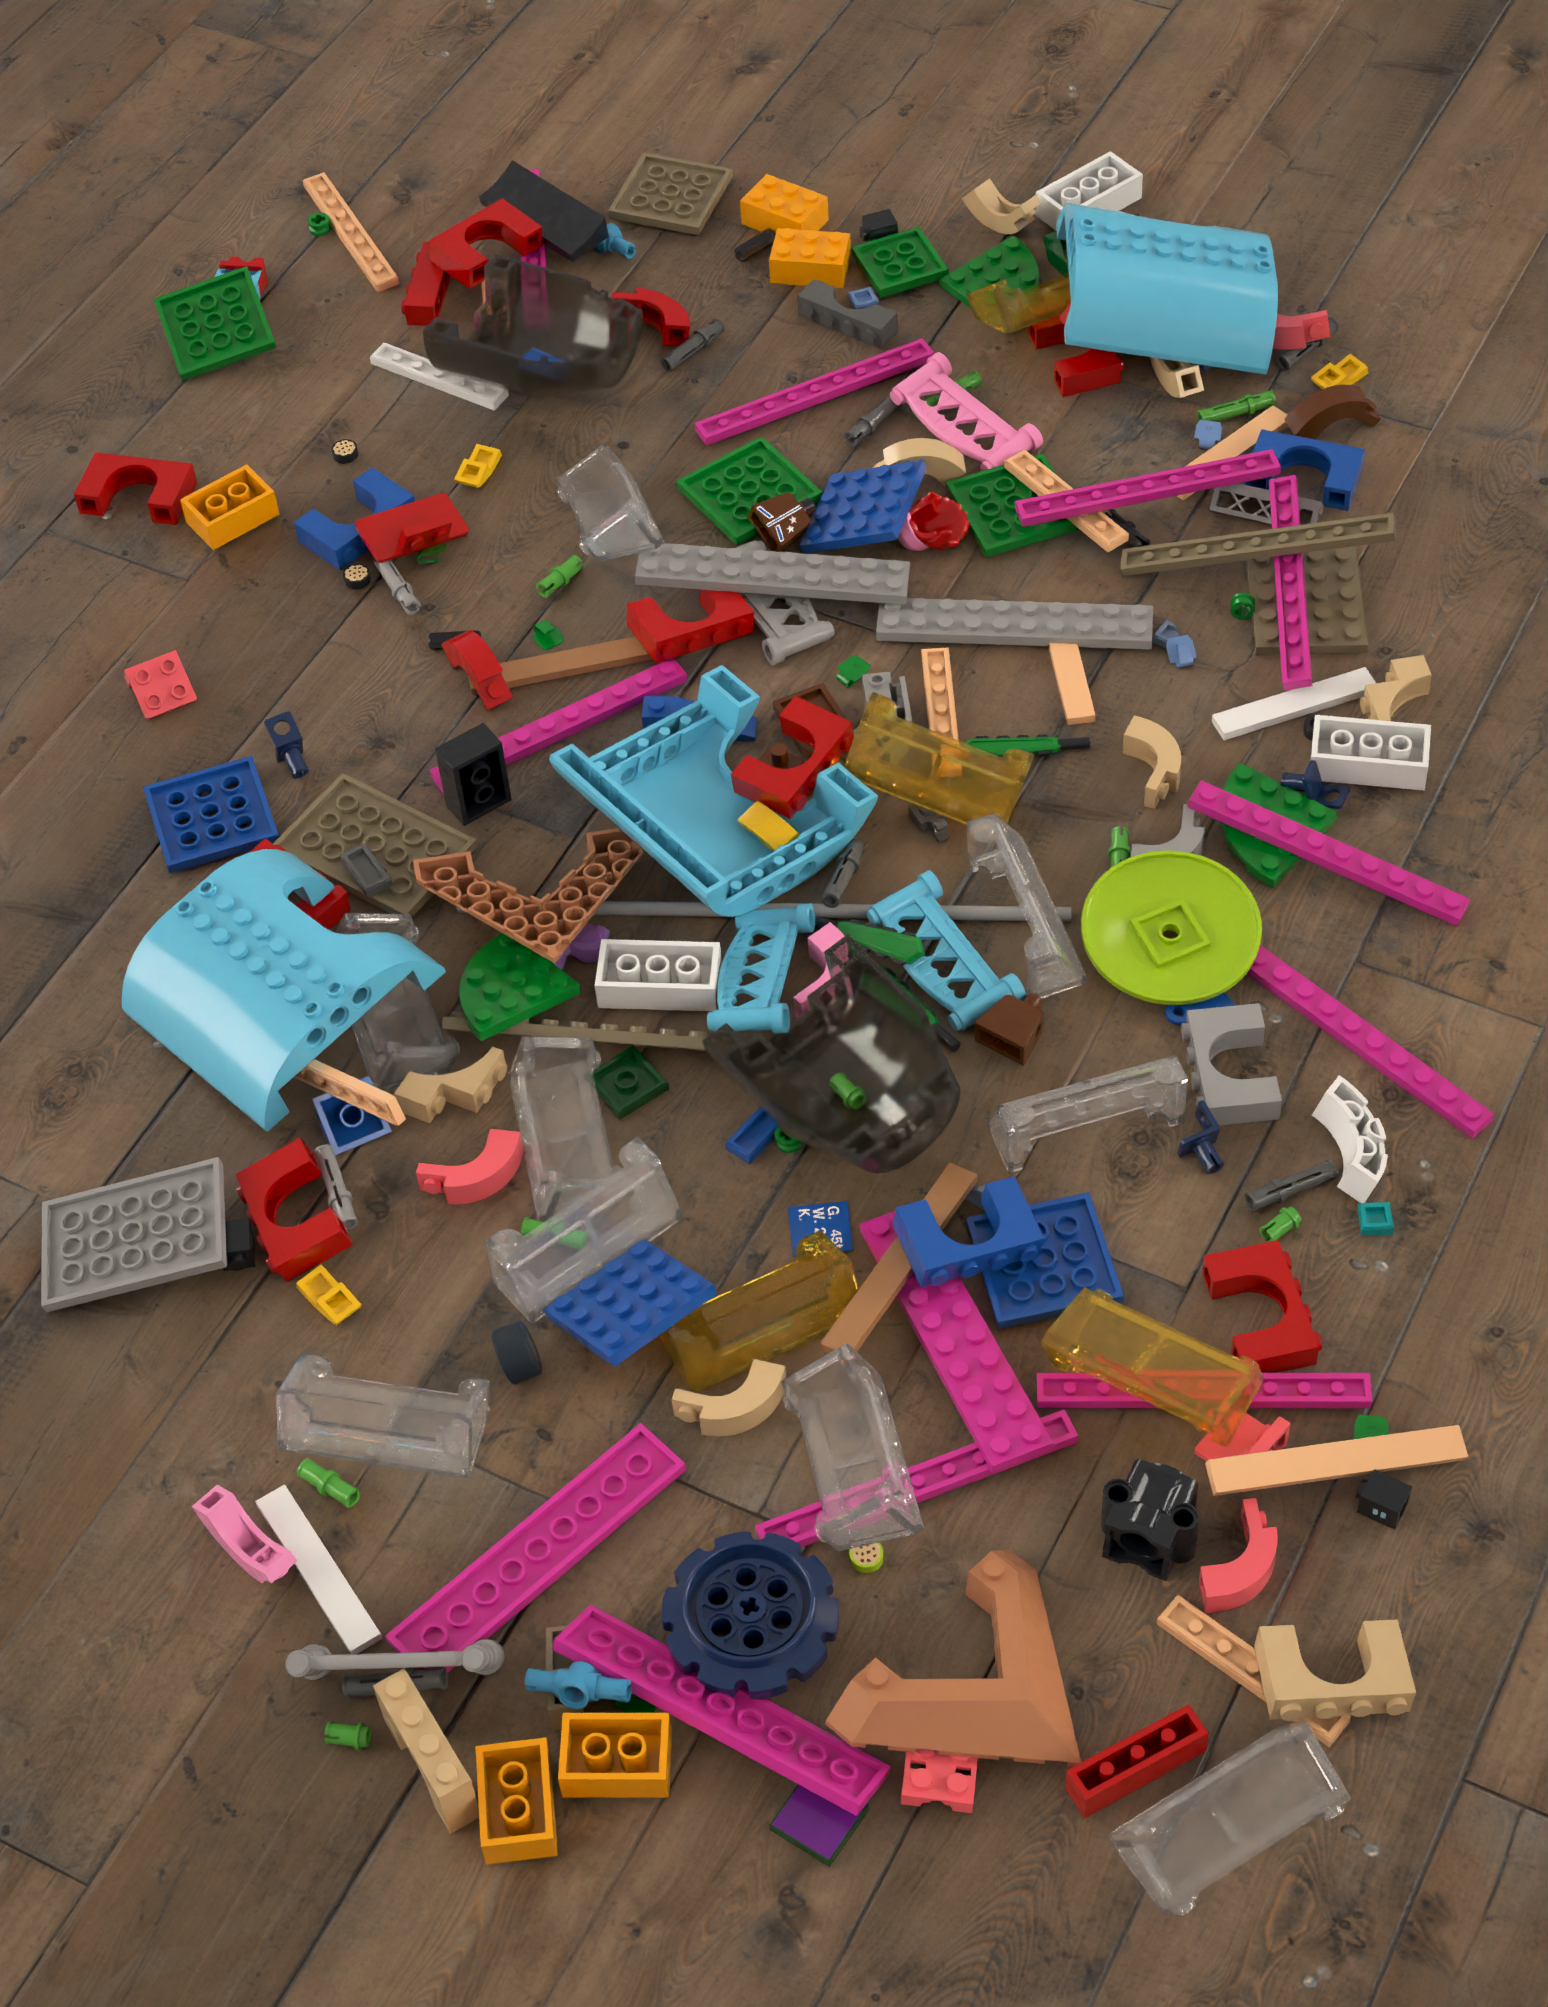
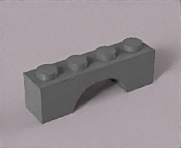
M813 279L797 295L799 316L879 349H882L898 333L897 312L878 304L864 309L846 308L836 302L835 287Z

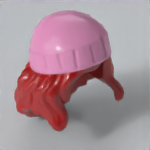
M933 491L929 492L927 496L917 500L913 507L910 508L897 539L904 548L912 551H923L929 547L941 551L946 548H953L960 544V541L969 531L970 522L966 518L967 511L962 510L961 504L954 502V500H949L947 496L941 497V495H936Z

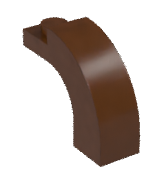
M1335 385L1319 390L1305 398L1284 420L1294 436L1316 440L1324 429L1338 420L1353 418L1375 427L1381 418L1375 411V404L1366 398L1360 387Z

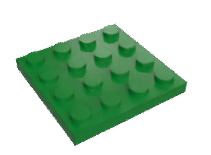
M247 266L153 299L182 381L277 348Z
M762 436L676 480L677 489L735 545H739L759 534L747 517L754 504L787 492L792 493L798 502L808 497L816 504L823 495L818 487Z
M1043 453L1034 456L1055 473ZM1004 465L946 481V491L954 502L961 504L962 510L967 511L966 518L970 522L969 530L985 557L1080 530L1066 518L1022 527L1015 510V501L1038 497V495L1006 470Z

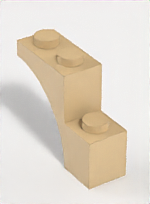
M1424 655L1391 660L1389 672H1386L1385 675L1386 682L1365 685L1364 697L1360 698V707L1362 713L1367 714L1368 719L1391 721V716L1401 705L1416 697L1429 694L1432 674Z
M492 1046L488 1053L479 1061L463 1070L450 1074L423 1075L409 1071L394 1093L402 1112L427 1123H431L436 1114L442 1112L445 1102L477 1113L483 1103L486 1104L489 1101L492 1090L497 1082L502 1081L506 1075L507 1064L505 1063L503 1050Z

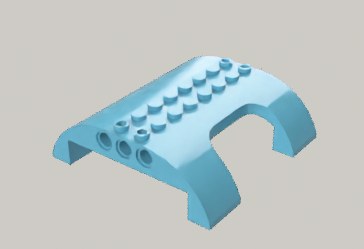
M1067 203L1063 207L1057 219L1056 230L1057 239L1066 240L1071 305L1064 326L1066 345L1267 374L1273 349L1278 309L1277 275L1272 244L1267 234L1219 226H1196L1127 214L1122 211Z
M723 665L701 675L698 698L692 704L590 758L574 744L554 752L549 758L552 767L562 778L706 906L721 916L729 917L742 915L765 905L823 869L854 838L870 815L878 799L876 793L838 762L817 774L813 798L806 802L802 810L797 811L791 819L776 813L799 833L797 839L785 846L780 845L773 852L765 847L758 837L742 828L737 819L755 802L734 792L731 779L732 771L725 762V755L752 717L760 701V696Z
M278 849L253 851L232 859L215 870L168 910L147 932L135 950L127 967L121 998L122 1009L125 1014L266 1132L272 1129L290 1112L278 1091L406 977L425 991L446 972L443 966L400 935L389 932L345 935L334 933L324 928L290 902L288 895L293 891L314 907L335 888L333 883L297 856Z

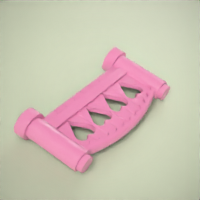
M936 352L929 357L927 364L893 387L890 392V398L896 405L907 403L923 425L942 442L953 446L960 453L981 462V471L1004 465L1005 460L1024 449L1026 451H1034L1043 444V437L1034 425L1027 423L1018 431L949 378L948 376L952 373L951 363L940 352ZM941 393L939 402L934 407L928 406L927 401L920 399L921 396ZM959 408L956 419L953 421H947L944 415L938 414L939 410ZM977 422L974 433L969 436L965 435L963 430L956 428L958 424ZM995 436L990 450H984L981 448V444L974 442L975 439Z

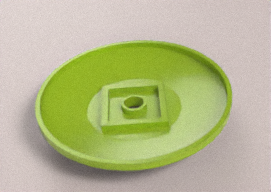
M1162 850L1139 854L1121 861L1097 880L1085 900L1081 918V934L1090 961L1097 971L1113 986L1143 1001L1164 1005H1186L1203 1002L1226 992L1248 973L1260 948L1262 920L1252 893L1242 880L1228 868L1198 854ZM1171 930L1176 932L1178 936L1169 939L1162 933Z

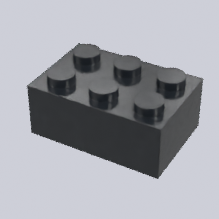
M484 723L435 748L446 806L463 826L512 800L502 742Z

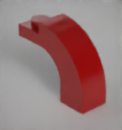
M636 288L635 293L612 292L609 309L610 319H638V321L654 326L661 334L662 346H679L689 339V316L685 309L672 298L643 288Z
M468 630L441 644L453 669L460 666L468 674L487 711L513 698L501 674L503 671L502 667L489 646L477 633Z

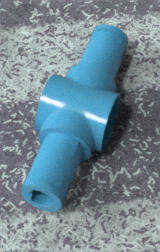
M608 223L609 237L595 246V251L600 254L606 251L617 252L623 257L631 259L636 253L635 245L622 238L621 231L614 223Z
M576 1661L570 1665L569 1669H558V1671L528 1668L525 1675L526 1691L555 1694L565 1706L572 1709H582L588 1704V1701L597 1702L599 1699L628 1703L632 1694L630 1679L603 1677L594 1666L583 1661Z

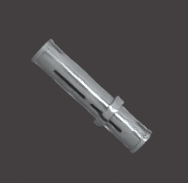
M392 560L383 563L374 562L375 567L392 590L391 594L394 600L400 602L405 613L409 615L417 613L420 610L421 604L414 596L412 586L404 581Z
M329 1144L321 1145L314 1150V1156L317 1159L322 1179L329 1195L327 1199L328 1205L343 1221L346 1230H352L358 1225V1220L351 1204L353 1201L352 1194L346 1190L332 1146ZM329 1168H330L331 1173H332V1175H333L334 1181L332 1180V1177H331Z

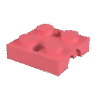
M926 1749L906 1752L901 1804L920 1807L922 1803L941 1801L944 1805L950 1806L952 1811L972 1813L978 1758L939 1755L937 1750ZM910 1763L926 1765V1768H910ZM955 1770H970L971 1773L970 1776L955 1773Z

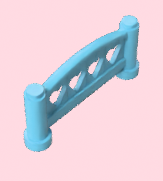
M927 870L917 876V881L870 906V909L866 911V915L870 923L894 928L897 930V933L905 931V928L898 924L901 920L924 919L916 937L921 940H940L933 955L929 957L923 956L911 965L906 963L903 967L930 997L951 1011V1014L948 1015V1021L955 1031L960 1029L963 1031L974 1025L979 1017L1005 995H1012L1023 1001L1026 997V992L1018 977L1013 973L999 980L936 901V899L943 896V889L935 874ZM957 960L950 975L945 978L940 977L938 969L931 966L934 961ZM974 981L967 996L962 999L955 997V990H951L947 986L950 982Z
M811 903L798 904L797 908L753 910L735 916V925L738 933L731 942L720 967L717 982L718 1010L709 1012L707 1015L709 1030H714L715 1032L772 1030L774 1034L788 1033L790 1027L789 1008L787 1003L779 1002L798 931L799 933H813L815 929V912ZM756 934H763L771 938L757 946H750L754 942L752 937ZM755 953L767 958L751 966H745L748 962L747 956ZM751 973L761 978L748 985L739 986L743 982L741 977L744 974ZM741 993L756 998L743 1005L733 1006L737 1003L736 996Z

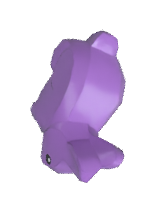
M587 923L554 964L563 970L566 958L569 956H573L584 963L598 962L601 939L609 938V929L600 925L595 927Z

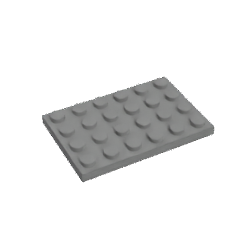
M219 1157L42 1202L41 1306L46 1313L227 1267L223 1163Z

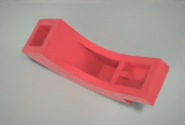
M1327 310L1299 316H1284L1277 313L1273 349L1306 348V342L1330 338Z
M490 1129L486 1146L482 1153L476 1159L464 1165L445 1166L418 1163L416 1176L420 1191H426L431 1194L445 1193L447 1204L454 1205L473 1203L495 1194L513 1178L519 1168L524 1151L521 1133Z
M1256 1498L1243 1499L1241 1521L1247 1545L1243 1554L1225 1564L1200 1567L1199 1587L1205 1614L1228 1611L1246 1604L1263 1590L1272 1575L1278 1543L1277 1527L1267 1528L1265 1511H1259Z

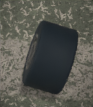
M517 1320L492 1331L491 1337L496 1355L510 1383L516 1385L542 1373V1364L538 1351L524 1322Z

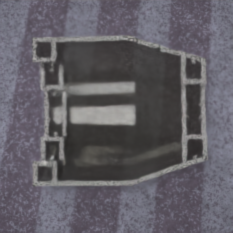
M495 254L484 266L486 301L474 313L475 331L468 339L459 338L458 324L439 318H434L423 330L427 357L437 370L536 398L611 388L618 384L626 374L635 355L642 328L643 311L621 298L615 301L608 297V291L605 289L599 292L591 287V282L587 279ZM533 347L565 361V363L549 362L546 356H541L540 361L524 360L523 355Z
M847 934L824 951L831 979L807 996L810 1010L790 1024L788 1033H779L770 1040H767L758 1032L747 1041H744L726 1023L702 1042L709 1055L787 1136L871 1173H886L911 1162L936 1141L955 1114L961 1090L949 1061L941 1049L939 1039L932 1029L925 1009ZM843 1073L855 1086H860L864 1089L866 1101L860 1108H847L843 1103L844 1100L829 1088L830 1079L835 1074Z

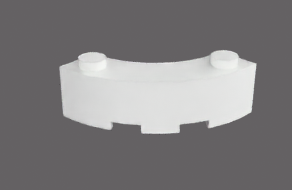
M1339 1075L1325 1092L1312 1116L1330 1131L1341 1150L1343 1174L1337 1187L1358 1202L1365 1203L1382 1177L1388 1158V1154H1385L1384 1146L1386 1135L1380 1119L1374 1118L1366 1107L1368 1104L1367 1099L1352 1084Z

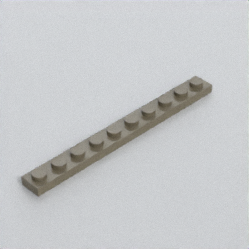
M1394 513L1126 548L1122 549L1121 571L1123 576L1395 541Z
M452 1012V1017H443L442 1029L471 1032L465 1022L463 1012ZM529 1019L496 1034L744 1054L745 1042L737 1040L738 1035L719 1033V1039L707 1038V1032L689 1031V1036L677 1035L678 1030L660 1028L659 1034L647 1033V1027L630 1026L629 1031H618V1025L600 1024V1029L588 1028V1023L570 1021V1027L558 1026L559 1021L551 1019H541L540 1024H529Z

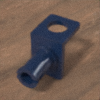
M288 711L266 719L264 724L275 745L277 762L286 761L294 779L307 775L309 769L301 755L303 753V739L291 713ZM278 722H286L290 725V731L285 735H279L274 731V726Z
M1316 760L1309 762L1304 774L1284 772L1281 777V786L1289 787L1295 791H1303L1307 798L1313 799L1331 809H1341L1350 792L1349 786L1323 784ZM1332 792L1340 794L1333 801H1326L1324 799L1327 794Z
M1202 1100L1198 1102L1195 1116L1204 1131L1181 1140L1177 1154L1179 1157L1195 1152L1206 1174H1213L1212 1168L1217 1172L1224 1166V1162L1220 1159L1212 1145L1217 1140L1220 1127L1205 1101Z

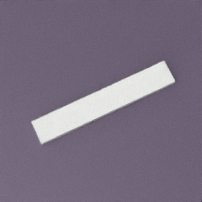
M383 343L370 356V362L375 366L494 411L509 396L507 388L387 343Z
M1366 667L1312 683L1310 687L1293 689L1213 714L1212 723L1224 741L1364 697L1365 685L1375 684L1376 682Z
M285 1484L256 1500L258 1509L281 1545L291 1551L297 1562L294 1564L350 1654H358L382 1640L378 1628Z

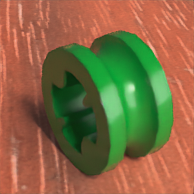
M318 212L308 217L307 221L312 235L322 236L330 231L331 226L327 214Z
M1238 593L1231 598L1230 611L1234 618L1246 620L1253 616V612H1255V598L1251 594Z
M783 1122L778 1125L775 1130L776 1147L784 1153L798 1151L803 1145L802 1128L794 1122ZM786 1135H793L792 1140H785Z

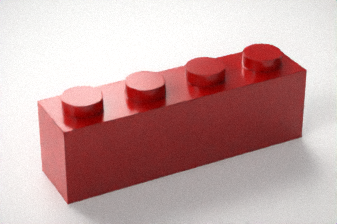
M423 242L421 252H417L416 267L412 268L411 283L407 284L406 299L402 300L401 311L406 316L407 325L436 326L451 275L430 260L429 242Z
M1188 1704L1066 1771L1065 1789L1085 1819L1206 1752L1209 1732Z

